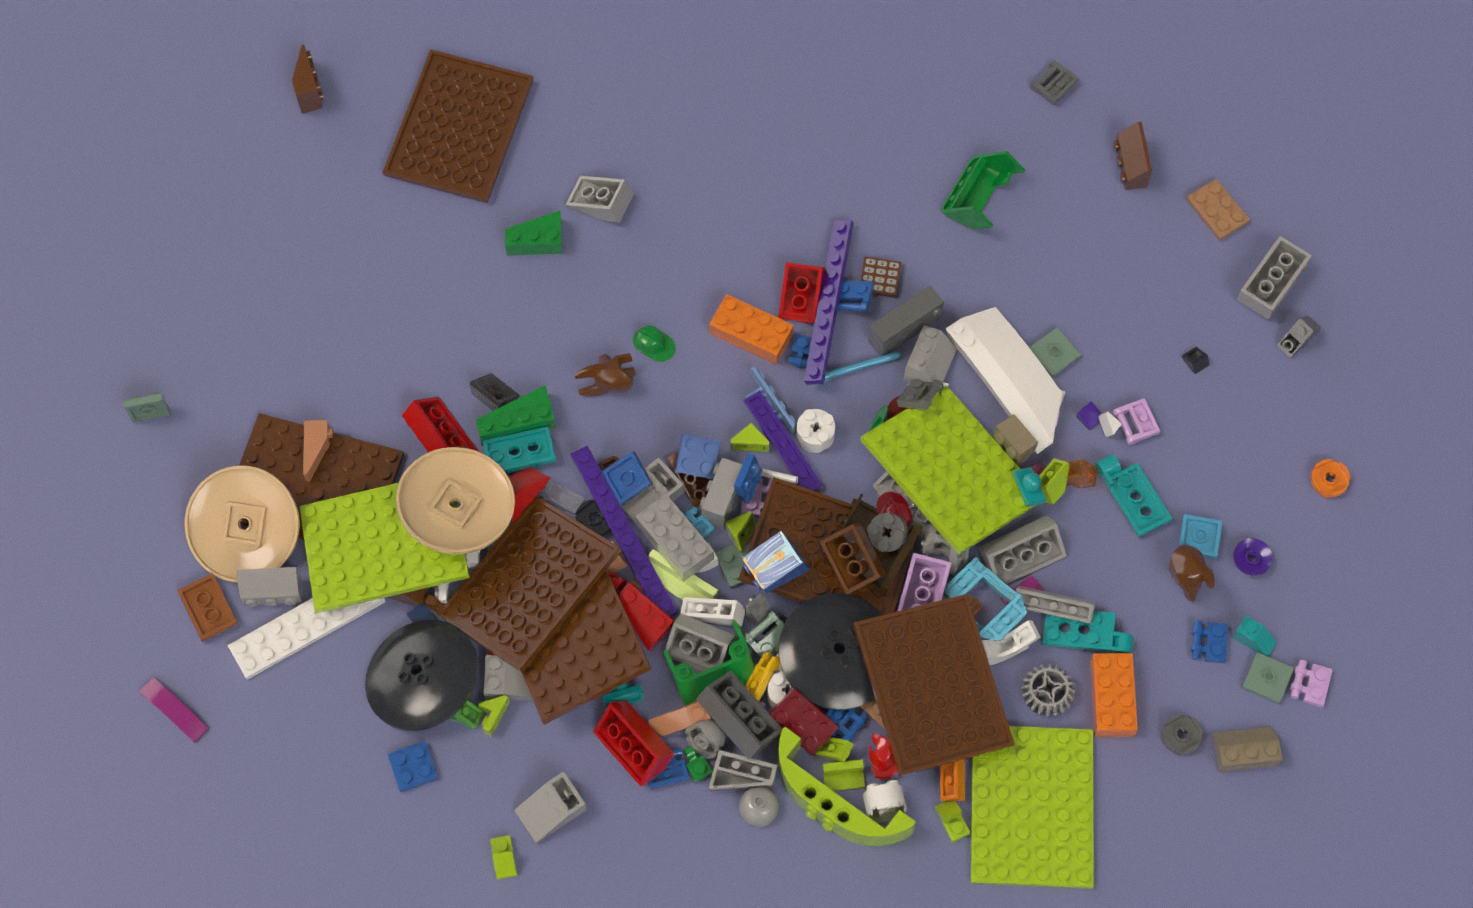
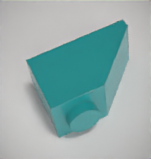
M1247 615L1233 636V639L1265 656L1270 655L1277 643L1264 625Z

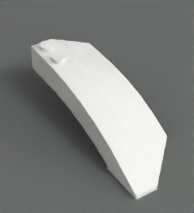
M996 307L963 317L947 327L946 331L950 341L982 379L1007 415L1010 417L1014 414L1038 441L1036 453L1038 454L1050 446L1054 441V432L1059 418V408L1063 394L1034 353Z

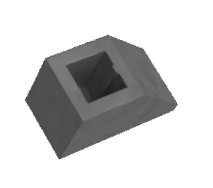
M1309 315L1304 316L1295 323L1277 346L1289 358H1292L1321 330V327Z
M761 593L757 597L755 595L752 596L746 605V618L756 627L772 611V608ZM773 622L769 627H767L763 632H761V635L764 632H766L770 627H772L775 624V622Z

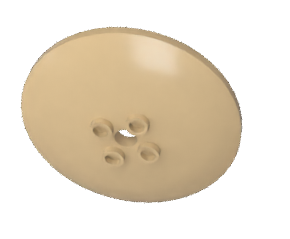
M459 447L437 449L419 457L402 475L396 494L397 512L406 531L423 546L446 554L472 553L494 543L508 528L515 505L511 481L499 464L480 452ZM457 501L460 503V507L453 508L450 506V503Z
M252 466L227 467L203 480L189 500L184 522L187 543L195 559L208 572L213 573L214 576L231 582H238L237 570L281 568L287 562L296 546L300 528L297 505L289 489L273 474ZM243 518L249 521L247 529H243L240 526Z

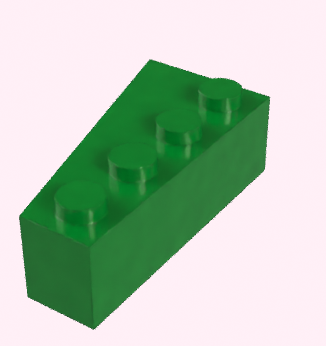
M546 385L476 419L481 445H483L482 441L547 426L548 429L556 428Z

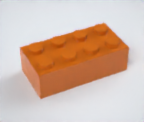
M728 294L725 295L709 324V334L777 365L792 338L794 330L793 324Z
M1133 653L1093 654L1090 660L1094 736L1135 737L1138 728Z

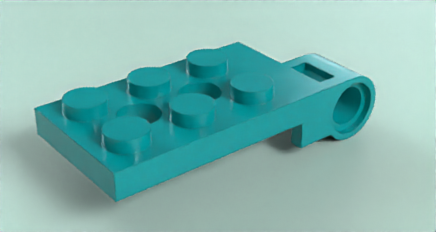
M548 426L482 441L485 450L484 455L499 464L505 473L556 462ZM532 445L539 447L536 451L528 450ZM514 449L520 451L519 454L515 456L510 455L509 453Z
M1110 454L1095 462L1097 473L1138 538L1172 521V516L1138 463L1121 471V465L1114 454ZM1137 492L1141 498L1133 500L1130 494ZM1142 508H1147L1150 510L1151 514L1149 516H1143L1140 510Z
M1094 611L1091 624L1046 614L1042 644L1043 646L1099 651L1102 654L1132 653L1134 636L1129 633L1114 632L1116 613ZM1068 624L1070 629L1067 632H1061L1059 626ZM1081 626H1087L1090 629L1087 634H1081L1078 630Z

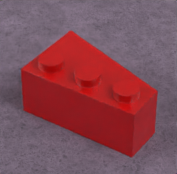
M629 582L620 592L619 597L630 622L646 649L653 651L671 630L675 619L635 584Z

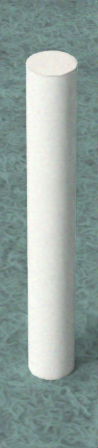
M763 469L761 476L773 479L775 477L793 484L798 483V477L767 469Z

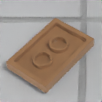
M1217 178L1186 198V201L1219 241L1242 228L1250 221Z

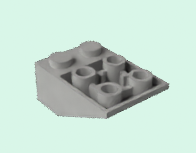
M659 457L645 468L653 485L624 505H620L635 524V516L663 495L667 494L674 502L684 494V484Z
M562 772L545 783L514 811L535 843H538L587 811V808L566 774Z

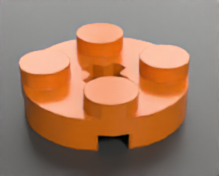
M1325 459L1318 462L1311 472V485L1323 498L1338 497L1346 491L1350 481V473L1343 463H1337L1332 459ZM1328 474L1330 477H1335L1333 482L1326 480Z

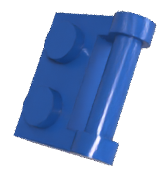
M843 281L838 311L848 310L868 313L874 289L873 282ZM841 301H862L861 303H841Z

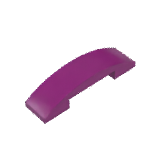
M152 678L139 691L194 743L209 729L155 678Z

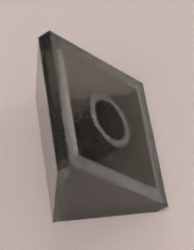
M493 373L470 382L472 395L492 411L518 399L520 396Z

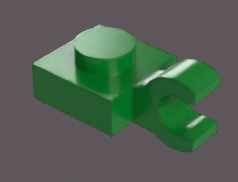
M691 745L684 749V754L690 762L686 765V768L695 783L713 774L703 755L697 758Z

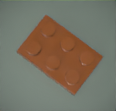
M213 573L177 590L202 642L238 625Z

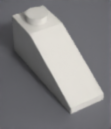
M684 597L680 614L699 621L722 626H733V622L737 621L739 627H742L746 608L737 600Z

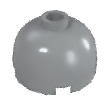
M711 719L697 721L685 730V734L687 733L688 735L686 738L688 745H691L693 750L700 756L704 753L708 755L706 758H714L724 746V732Z
M751 787L744 792L740 799V816L748 825L750 824L757 828L766 827L773 823L778 815V799L773 791L767 787Z

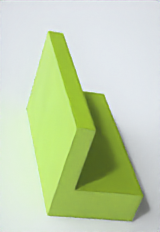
M863 760L823 764L824 785L832 791L865 788Z

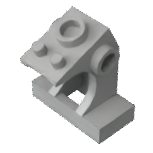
M933 527L930 533L926 534L924 541L921 542L923 547L920 552L923 553L922 555L929 556L932 553L938 555L945 554L949 558V562H951L949 573L953 576L967 566L969 549L958 554L935 527Z

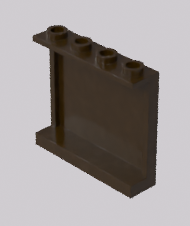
M860 494L858 499L854 498L849 506L851 512L849 515L845 513L840 522L843 526L840 530L836 529L834 534L852 524L860 522L869 539L867 528L872 519L879 515L877 508L862 501L863 494ZM915 524L914 528L911 527L908 533H906L904 545L898 550L881 552L872 545L887 575L866 587L883 596L886 595L923 527ZM884 529V535L891 537L890 533ZM823 551L822 554L825 555L823 563L832 567L825 551Z

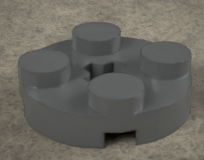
M881 513L872 519L867 532L875 548L881 552H891L898 550L904 545L908 528L903 518L899 515ZM885 527L887 529L891 528V537L884 535Z
M1178 714L1166 721L1161 734L1165 746L1175 755L1180 756L1190 754L1199 747L1203 731L1195 718ZM1179 730H1181V732L1186 731V739L1178 737Z

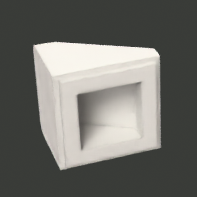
M1105 412L1098 417L1106 437L1114 435L1121 426V422L1109 412Z

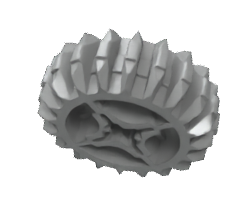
M1041 664L1039 670L1033 667L1032 672H1028L1027 678L1023 679L1025 685L1021 687V690L1025 693L1022 694V698L1027 699L1026 705L1032 704L1031 711L1038 709V715H1041L1043 711L1045 716L1048 717L1049 713L1052 712V715L1055 717L1057 716V710L1061 714L1064 713V708L1068 709L1070 707L1069 702L1074 700L1072 695L1075 694V690L1072 687L1075 684L1074 682H1068L1071 679V675L1064 676L1066 670L1058 671V665L1055 666V669L1051 668V664H1048L1047 668ZM1050 677L1056 679L1058 682L1051 681ZM1039 678H1042V686L1037 687V689L1033 690V683ZM1046 687H1048L1049 690L1052 689L1051 694L1045 691ZM1064 690V697L1055 703V694ZM1038 698L1045 699L1047 703L1040 701Z

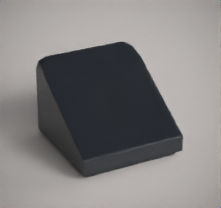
M1198 347L1181 356L1194 374L1209 366L1208 355Z

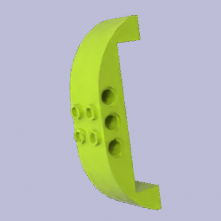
M786 727L782 729L778 756L780 776L788 794L798 806L806 811L805 815L811 820L817 819L822 823L821 826L830 833L833 831L848 841L865 846L891 845L913 834L916 821L899 810L884 829L792 762V759L800 750L801 738Z

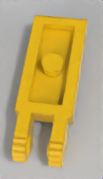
M768 652L762 655L745 685L758 702L774 672L778 670L780 665L779 657L773 656Z

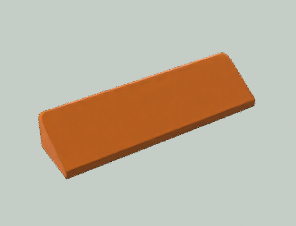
M965 759L940 766V801H965Z

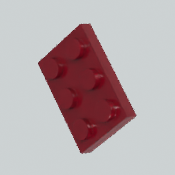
M795 686L769 712L782 729L786 727L801 738V747L811 756L839 728L835 721L812 703Z

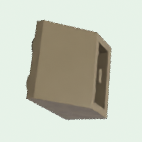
M1014 414L998 424L993 434L994 440L1018 467L1028 459L1038 445V441Z

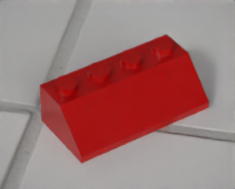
M440 397L413 400L402 414L407 425L412 429L428 453L449 447L467 448L479 452Z
M627 700L610 703L593 731L640 787L646 785L665 770L674 756L671 749Z

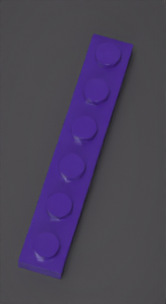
M761 391L746 398L743 403L790 474L798 477V486L813 491L821 488L822 483Z

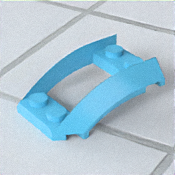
M975 557L945 586L942 600L967 594L982 580L1009 604L985 627L976 622L981 638L1001 641L1027 615L1023 598L1020 593L1018 594Z

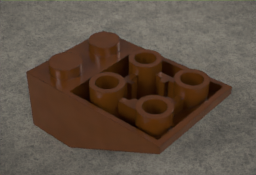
M301 45L292 78L302 114L322 109L321 101H324L310 50L306 51L305 45Z
M679 448L663 456L673 474L684 484V493L691 504L698 507L702 498L708 494L706 489L709 480L713 479L675 472Z

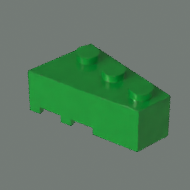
M561 210L506 228L505 248L507 255L563 253Z

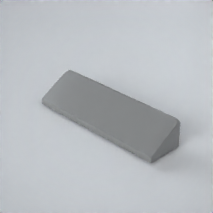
M1023 586L1017 587L1016 592L1022 595L1026 610L1091 624L1095 607L1094 601Z

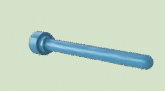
M896 351L826 371L824 384L830 378L899 359L902 357V353Z

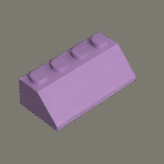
M913 553L898 611L942 600L951 562Z

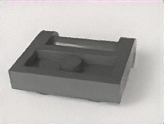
M1053 61L1050 64V68L1037 81H1033L1030 84V88L1055 105L1078 82L1079 78L1057 61ZM1055 72L1059 73L1046 87L1042 86Z
M920 380L911 381L898 398V407L927 410L935 395L943 389V383L939 380H935L933 383Z

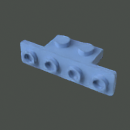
M753 366L751 368V376L759 388L746 395L745 399L761 391L778 419H782L791 433L795 432L796 421L791 414H787L784 403L775 397L773 387L766 384L763 373L760 370L757 371Z

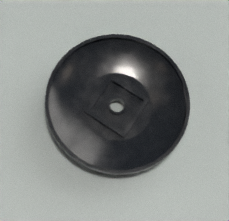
M828 593L815 596L798 606L786 620L778 645L780 666L792 688L795 686L816 706L830 710L854 709L875 699L853 623L881 616V612L867 601L843 593ZM834 645H842L844 647V653H836L834 651Z
M421 620L401 627L383 641L369 663L366 673L365 690L371 709L384 723L399 730L421 731L442 724L462 708L474 689L478 675V658L475 647L461 629L445 621ZM422 667V671L419 674L414 675V671L417 668Z

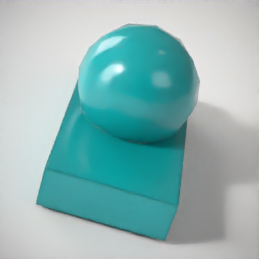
M1032 467L1014 470L1013 477L1026 506L1043 504L1046 499L1041 490L1042 481L1040 476L1033 472Z
M627 682L611 690L612 693L603 695L606 709L612 702L627 700L630 704L645 700L641 684L630 687Z

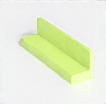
M654 549L650 552L649 560L668 592L681 600L684 597L717 599L718 589L695 575H692L683 582L659 552Z

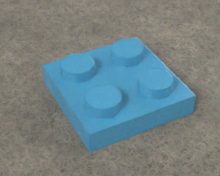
M1184 514L1178 547L1190 545L1200 550L1203 557L1217 559L1222 521Z

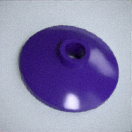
M1255 538L1245 539L1238 543L1233 553L1236 567L1241 572L1251 576L1265 573L1270 568L1273 560L1269 546ZM1253 557L1255 561L1251 562L1248 558Z

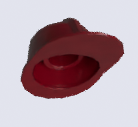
M893 491L882 494L876 504L878 514L893 513L899 515L905 521L909 531L913 524V518L904 497ZM885 527L886 531H888L889 533L892 531L891 528L887 529Z

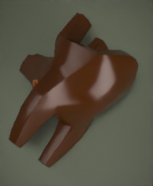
M607 354L599 357L598 364L587 366L574 373L575 379L594 378L595 380L594 385L580 389L579 395L598 396L608 392H627L633 386L632 376H635L634 367L621 369V364L632 362L631 354L616 355L612 359Z
M1181 545L1174 551L1171 556L1169 571L1172 578L1176 579L1178 586L1184 590V595L1189 601H1195L1202 581L1209 588H1214V574L1205 564L1200 550L1190 545Z

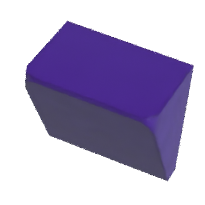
M1091 401L1078 411L1076 418L1088 430H1091L1100 422L1098 417L1101 413Z

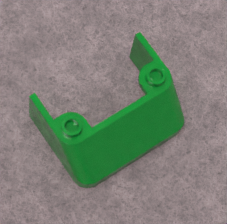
M1008 151L974 156L966 165L942 205L941 212L945 216L971 229L992 228L993 224L981 211L996 187L1007 185L1012 174L1024 173L1026 169Z
M737 621L733 622V633L737 641L733 642L729 647L731 660L695 674L693 668L686 663L674 666L667 649L663 650L664 661L684 705L697 701L696 698L709 684L730 670L744 686L746 685L755 667Z

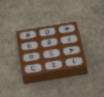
M864 257L861 281L873 282V295L896 298L901 262Z

